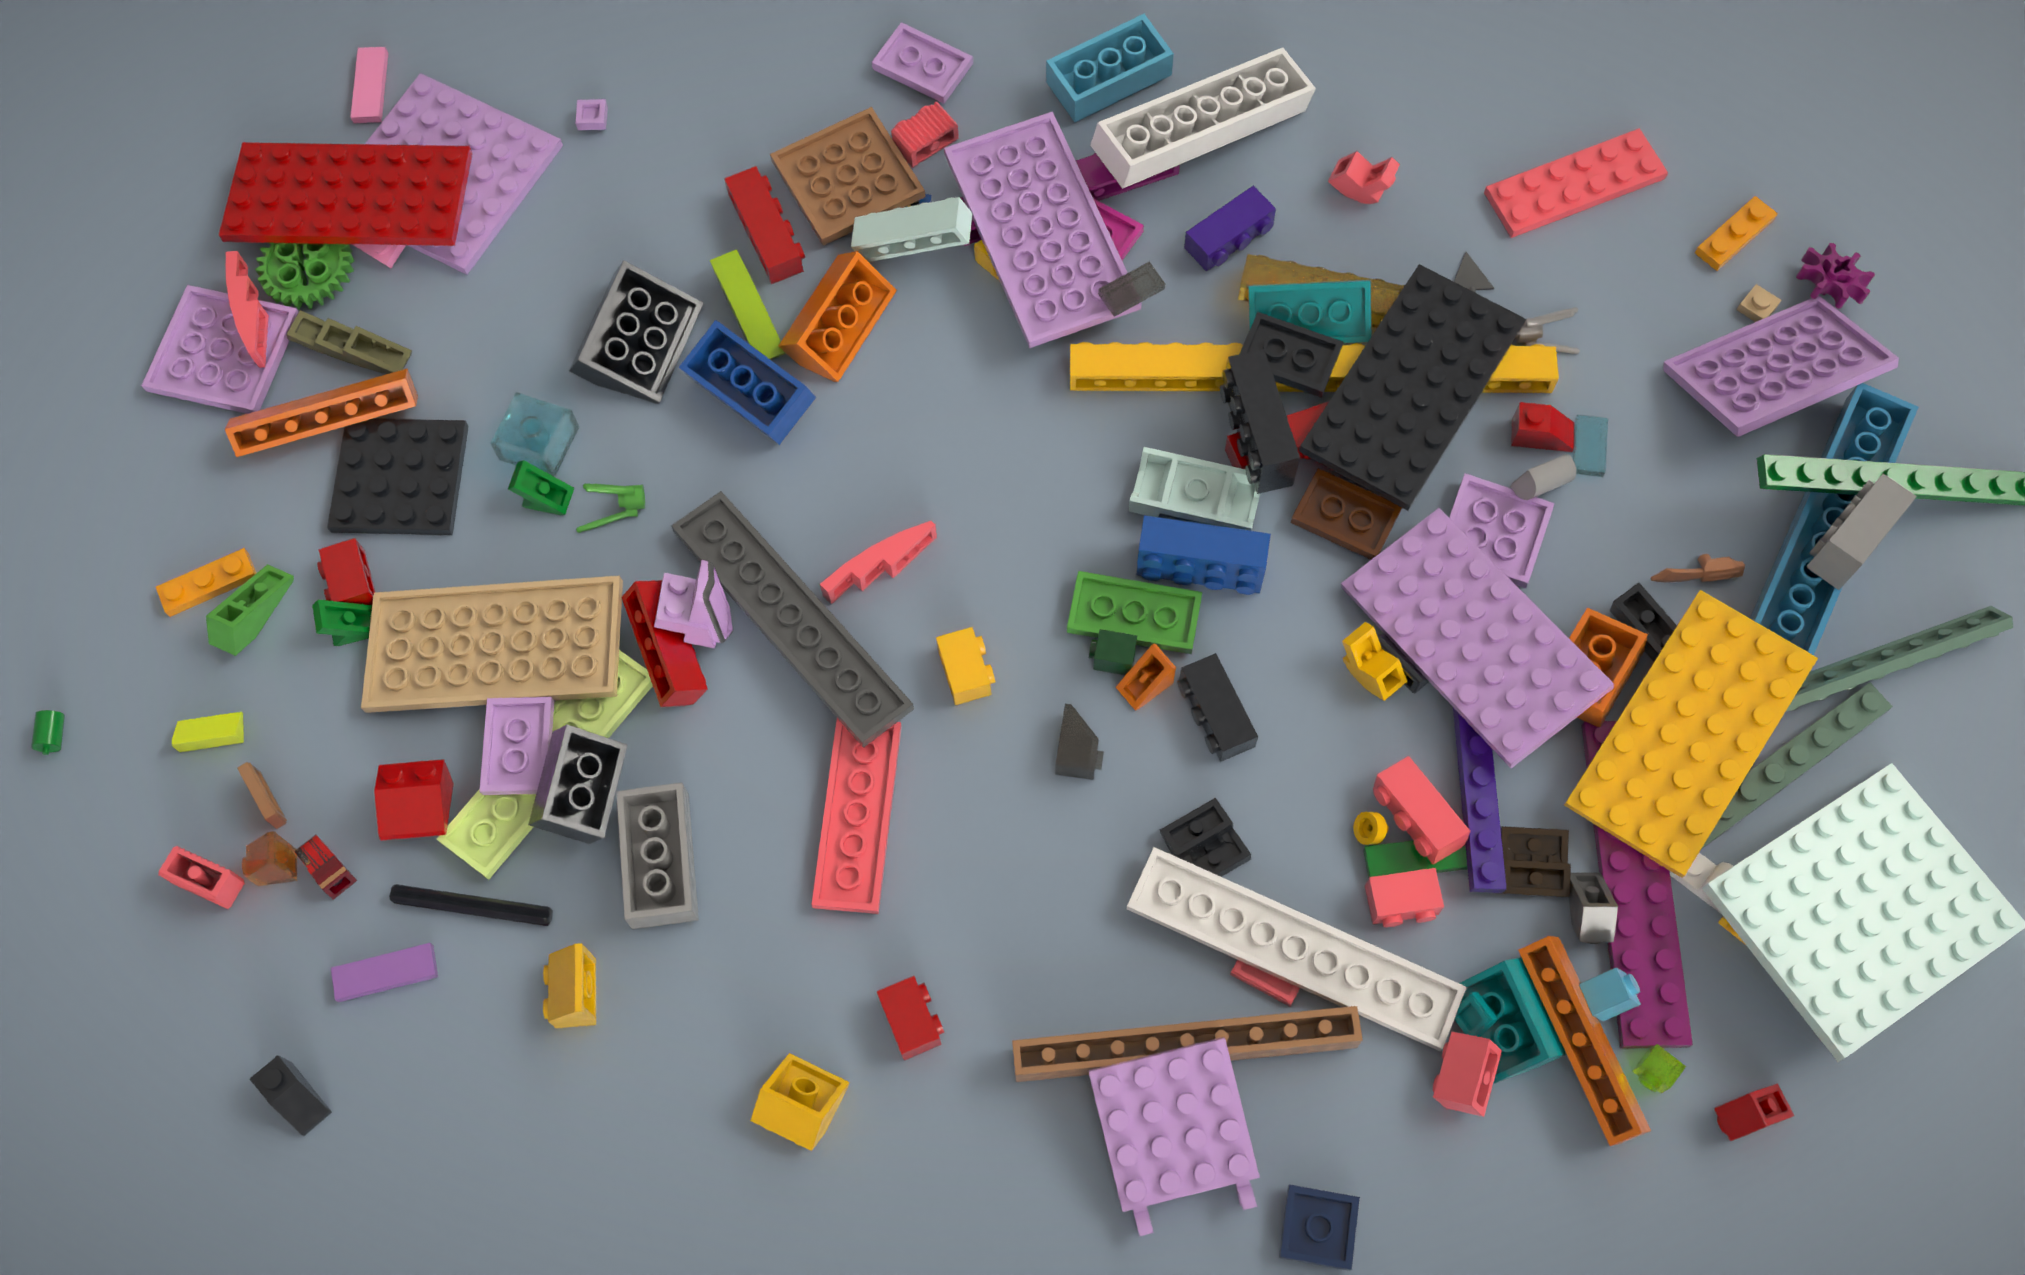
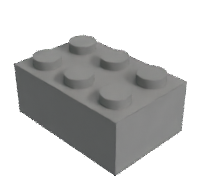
M1882 474L1875 483L1868 480L1830 526L1825 535L1809 552L1814 558L1807 565V568L1840 590L1863 565L1917 496L1885 474Z

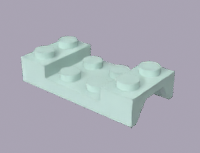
M1144 447L1134 491L1129 501V512L1159 517L1160 513L1210 525L1251 531L1260 494H1257L1254 483L1249 484L1245 469Z

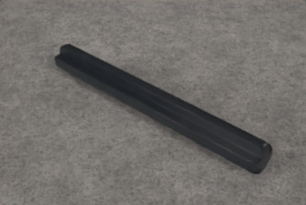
M398 884L392 886L389 895L390 901L394 904L542 926L550 925L553 910L547 906Z

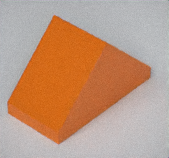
M1152 644L1115 688L1135 711L1139 710L1174 683L1176 667L1156 644Z

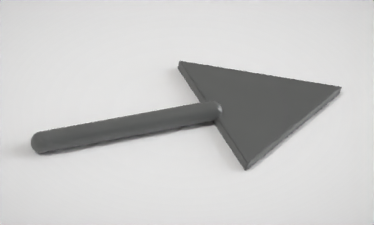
M1466 252L1454 282L1475 293L1476 290H1493L1492 284Z

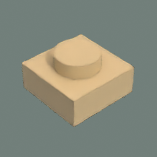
M1756 284L1740 303L1737 311L1757 322L1771 316L1782 300Z

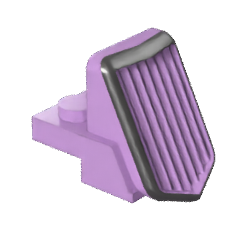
M701 560L696 579L664 573L654 627L684 633L683 642L714 649L716 642L724 643L733 632L730 606L712 563Z

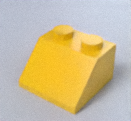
M582 943L573 944L550 953L548 965H544L543 969L544 983L548 985V998H545L543 1001L544 1018L548 1019V1022L555 1028L596 1025V958Z
M789 1053L761 1087L750 1121L812 1151L827 1131L850 1082Z

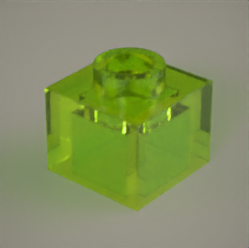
M1656 1044L1647 1050L1633 1069V1072L1639 1076L1638 1080L1644 1087L1653 1092L1663 1093L1673 1086L1686 1066Z

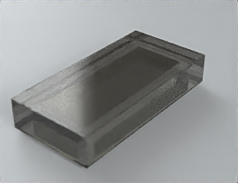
M1149 261L1099 288L1098 295L1115 317L1163 291L1166 284Z

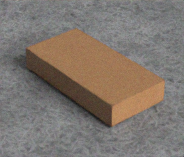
M248 762L237 767L264 819L276 829L285 825L287 819L261 772Z

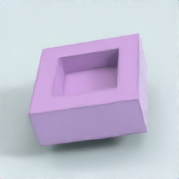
M606 99L577 100L575 124L578 130H606L608 111Z

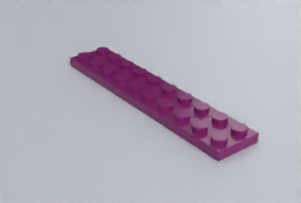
M1585 721L1581 725L1586 768L1616 721H1604L1601 727H1596ZM1593 824L1599 872L1603 876L1618 906L1614 942H1608L1611 969L1617 967L1627 973V975L1632 974L1640 989V993L1636 995L1641 1005L1616 1016L1620 1048H1689L1693 1045L1670 871Z

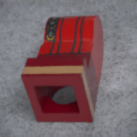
M316 834L294 851L308 868V872L315 879L316 883L333 900L358 881ZM343 878L340 884H338L337 886H333Z

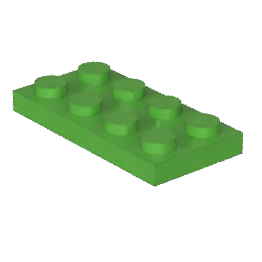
M1078 571L1067 624V633L1098 638L1100 629L1136 635L1137 645L1150 647L1152 644H1156L1163 650L1192 654L1202 592Z

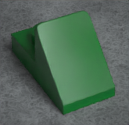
M522 460L516 464L508 490L524 498L522 503L524 508L563 516L567 512L574 487Z
M319 599L312 605L316 633L332 635L334 646H342L369 639L372 605Z

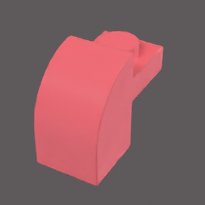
M1356 151L1338 160L1328 182L1345 197L1364 204H1374L1379 202L1384 190L1389 189L1395 182V174L1400 164L1391 157L1372 165Z

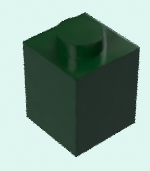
M1100 629L1098 640L1092 639L1090 644L1089 658L1094 659L1093 670L1126 675L1133 667L1137 636Z

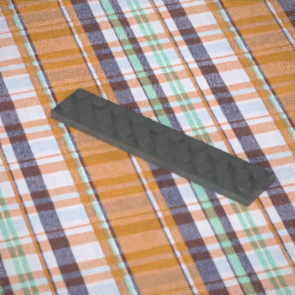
M722 491L671 525L676 536L700 563L701 560H705L713 564L722 588L863 748L914 710V704Z

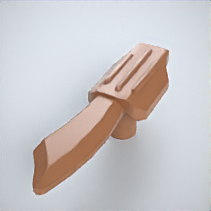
M1702 554L1698 557L1701 568H1666L1660 573L1653 575L1650 579L1655 582H1683L1699 578L1701 582L1731 579L1743 576L1745 564L1743 561H1736L1730 557L1711 559L1709 554Z

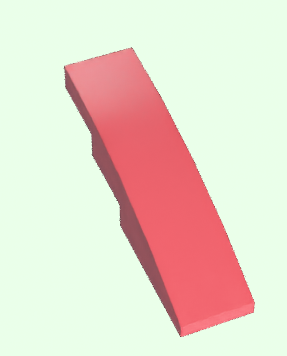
M238 251L226 252V284L232 315L249 355L259 368H264L266 364L269 316L258 301L257 288L248 277V265Z
M932 521L922 523L900 531L864 550L844 563L820 583L823 597L832 604L853 584L863 591L884 571L894 578L937 538L936 525Z

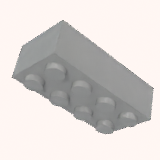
M681 782L616 791L625 921L632 929L699 920L689 794L685 786Z

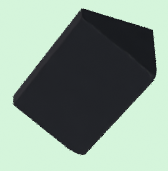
M1385 634L1377 635L1382 649L1400 660L1408 681L1404 685L1412 693L1416 694L1429 683L1424 675Z

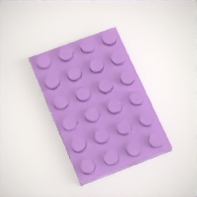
M1818 295L1816 299H1808L1664 361L1663 371L1734 435L1740 437L1898 367L1899 358Z

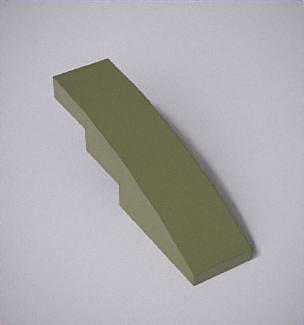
M301 310L287 333V339L341 361L384 374L403 370L412 354V350L358 326L352 329L330 318L324 321Z

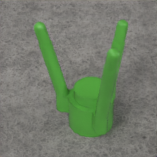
M584 483L583 488L587 492L618 494L619 507H625L626 510L579 526L576 531L581 533L626 517L638 516V509H645L643 484L619 486Z

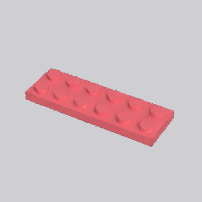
M1639 128L1488 185L1485 188L1484 194L1509 236L1513 238L1662 181L1666 178L1668 171Z
M838 718L836 720L811 904L813 908L879 914L902 729L901 722L894 724L863 748Z

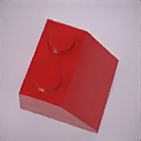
M444 759L378 766L374 794L380 841L446 835L454 783Z

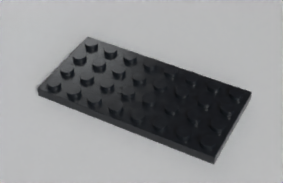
M1419 264L1304 439L1299 452L1409 511L1523 328L1526 319Z

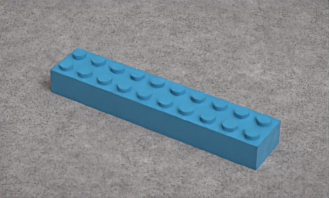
M1861 383L1856 385L1844 402L1820 458L1895 463L1919 407L1867 384ZM1818 492L1804 493L1750 616V619L1812 655H1814L1842 588L1840 590L1836 589L1807 568V565L1814 558L1809 552L1825 535L1830 526L1856 495Z

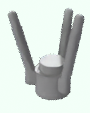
M1574 307L1535 318H1527L1523 328L1516 337V342L1525 343V346L1534 344L1556 346V352L1578 354L1580 352L1578 348L1537 342V338L1543 337L1542 324L1573 317L1578 312V308Z

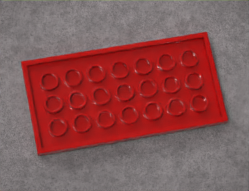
M242 142L219 236L223 242L455 246L473 153L470 146Z

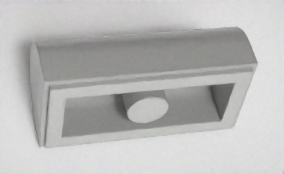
M1565 454L1527 470L1511 483V488L1519 498L1523 500L1532 499L1572 482L1576 477V465L1571 456Z

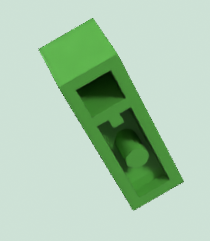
M268 564L206 615L209 644L236 656L258 636L293 583L294 576Z

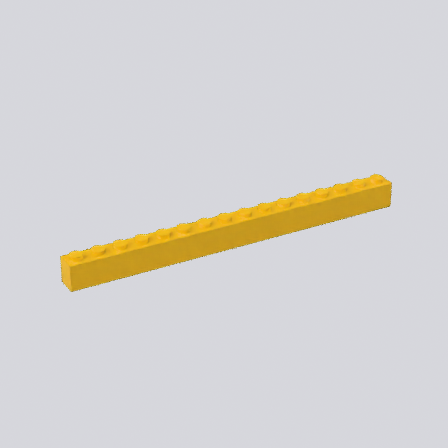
M1090 342L1070 344V391H1220V385L1224 384L1222 371L1226 370L1228 357L1239 355L1243 344L1213 345L1207 342L1198 345H1183L1178 342L1169 344H1152L1149 342L1139 344H1122L1119 342H1111L1109 344H1092ZM1360 343L1343 345L1324 392H1336L1366 345ZM1512 344L1482 393H1552L1559 379L1556 346H1545L1543 344L1515 346ZM1275 381L1278 392H1304Z

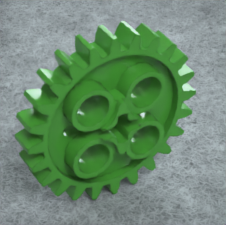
M269 243V248H260L264 256L256 258L260 266L255 268L259 275V278H257L266 294L273 298L275 303L281 301L284 306H290L293 303L298 310L303 303H306L308 308L312 309L313 301H318L322 306L324 305V297L327 296L332 300L335 299L332 293L334 290L344 291L340 283L350 282L346 273L354 272L351 263L355 262L351 254L353 251L349 244Z

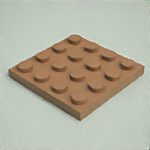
M872 107L770 154L772 163L823 246L853 232L855 217L868 215L869 213L890 211L895 208H904L926 197L923 186Z

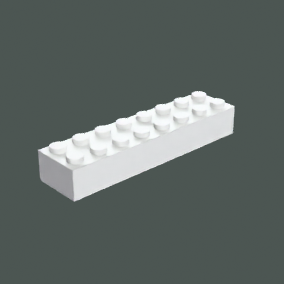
M1282 47L1098 122L1090 146L1123 189L1305 112L1316 88Z

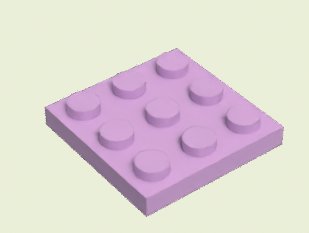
M1465 473L1449 518L1515 585L1526 588L1555 503L1537 497L1523 500L1511 488Z

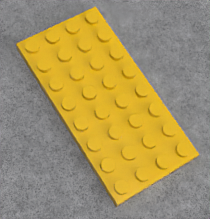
M1699 590L1564 806L1683 878L1818 658Z

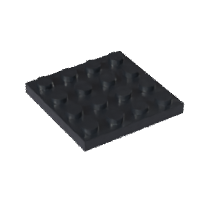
M370 419L345 426L327 525L331 533L453 535L469 427L466 420Z

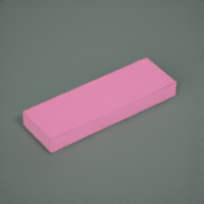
M386 47L358 48L351 108L353 123L382 122L388 63Z

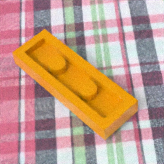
M1754 196L1697 247L1695 254L1714 270L1718 271L1770 225L1778 213L1757 196Z
M242 548L160 584L155 588L165 613L171 617L243 585L256 574L249 553L245 548Z

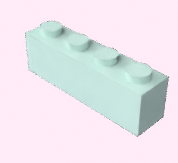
M960 197L855 217L851 248L854 251H858L868 262L969 244L972 212Z

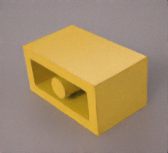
M973 627L936 637L938 653L954 704L959 705L992 695L991 684L995 683V677L991 665H985L982 655L986 654L982 636L976 637Z

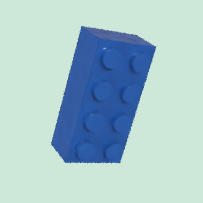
M717 320L713 322L679 366L689 378L779 445L816 399V396L807 386Z
M1144 515L1136 575L1150 581L1165 579L1185 586L1199 584L1211 590L1233 589L1245 595L1260 593L1267 566L1271 534Z

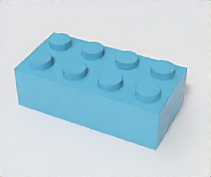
M1142 14L1046 60V83L1072 120L1077 122L1171 76L1174 53L1146 15Z

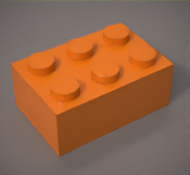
M1588 607L1569 639L1614 683V688L1577 718L1596 727H1601L1643 655L1648 634Z

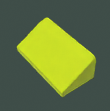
M243 712L177 721L172 737V747L178 752H186L244 743Z

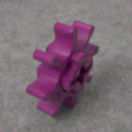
M1829 243L1822 255L1814 248H1808L1801 259L1805 264L1796 275V278L1799 280H1810L1816 285L1810 294L1811 298L1816 299L1819 294L1824 296L1829 294L1835 300V307L1841 309L1849 297L1853 298L1858 304L1864 302L1870 293V290L1866 287L1875 274L1872 271H1861L1855 266L1861 257L1859 253L1855 252L1852 257L1847 255L1842 257L1836 252V245Z

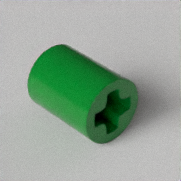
M41 710L35 713L31 744L33 750L40 751L43 755H49V752L61 750L65 719L63 713L52 710Z

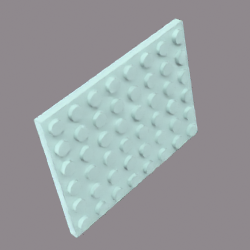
M1892 763L1702 887L1706 895L1837 1062L1848 1057L2025 928L2023 918Z

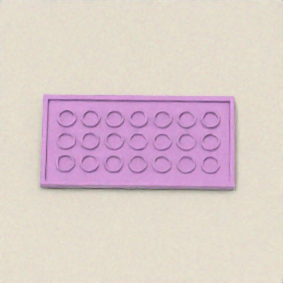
M1053 112L944 148L946 160L964 201L972 212V219L1029 348L1141 310L1142 303Z
M1440 508L1341 583L1342 589L1510 768L1517 765L1614 688V683Z

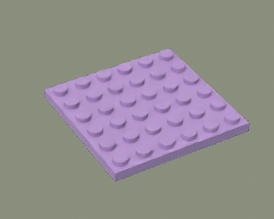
M421 73L365 143L381 145L470 146L473 154L455 246L407 245L468 275L563 146L560 138Z

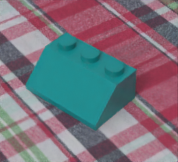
M1522 958L1504 960L1459 983L1466 986L1461 1002L1470 993L1478 991L1498 1017V1020L1480 1036L1490 1039L1502 1050L1493 1083L1517 1076L1567 1055Z

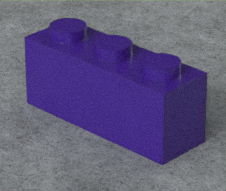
M1253 185L1186 231L1184 249L1207 272L1215 265H1222L1229 255L1235 251L1245 249L1251 240L1258 235L1268 233L1274 225L1276 208Z

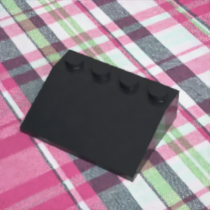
M623 260L611 278L569 372L597 386L659 404L703 302Z

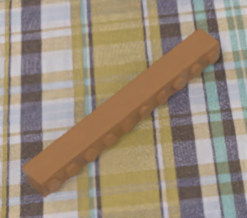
M1357 1006L1012 1040L1016 1082L1089 1075L1088 1070L1221 1037L1226 1039L1231 1061L1357 1048L1363 1041Z

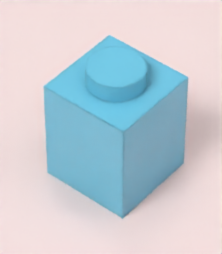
M1617 967L1579 984L1592 1016L1602 1021L1641 1005L1636 995L1640 993V989L1632 974L1627 975V973Z

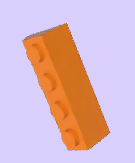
M858 251L839 254L778 346L798 365L831 381L839 382L897 290Z

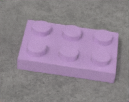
M901 22L872 61V69L945 104L973 65V56Z
M552 697L487 698L479 790L482 795L537 793L552 737L554 700Z

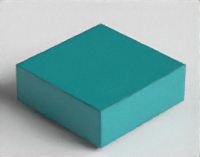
M1477 991L1470 993L1460 1003L1454 1020L1465 1034L1480 1037L1498 1020V1017Z

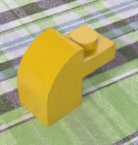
M1364 622L1342 640L1347 653L1342 658L1344 664L1353 677L1373 695L1385 701L1408 682L1400 660L1382 649L1374 626Z

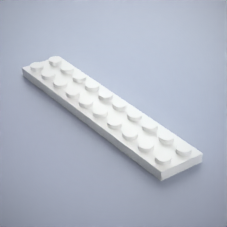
M1155 847L1149 856L1126 908L1131 912L1338 1006H1357L1359 1015L1438 1051H1441L1444 1047L1466 990V986Z

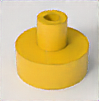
M1361 812L1356 817L1353 825L1356 839L1364 845L1380 844L1385 839L1389 830L1385 818L1378 812Z

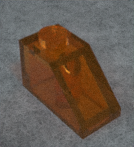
M275 831L265 833L246 845V857L242 859L244 876L257 886L297 881V855L294 852L296 848Z

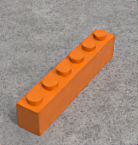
M407 368L230 418L225 427V432L236 457H240L415 407L418 395Z
M1547 936L1519 949L1521 958L1609 1146L1621 1144L1650 1132L1651 1129L1598 1018L1592 1016L1579 986L1581 982L1560 938Z

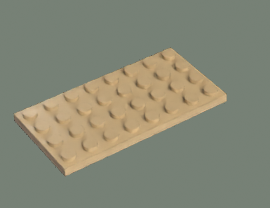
M620 576L374 592L361 709L365 713L479 706L487 705V698L552 697L556 701L617 697L623 580Z

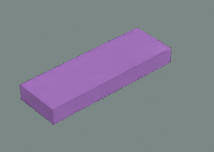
M427 943L331 967L335 1000L342 1002L437 978L438 971L434 945Z

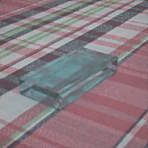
M1577 415L1575 419L1573 450L1576 474L1604 476L1606 472L1608 418Z

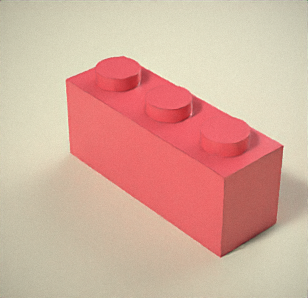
M1410 756L1377 774L1373 787L1375 798L1394 815L1396 825L1402 831H1406L1414 840L1415 848L1420 855L1427 857L1434 865L1465 846L1470 830Z

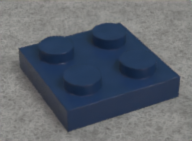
M1289 1184L1279 1258L1347 1271L1352 1270L1360 1197Z

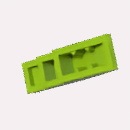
M737 249L709 260L733 315H735L748 344L770 360L784 355L785 352L778 346L781 340Z

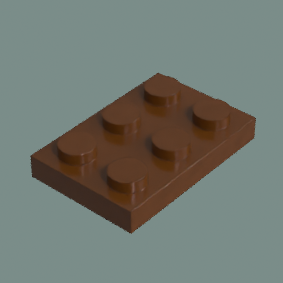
M1318 468L1290 523L1372 560L1380 554L1401 513L1402 507Z

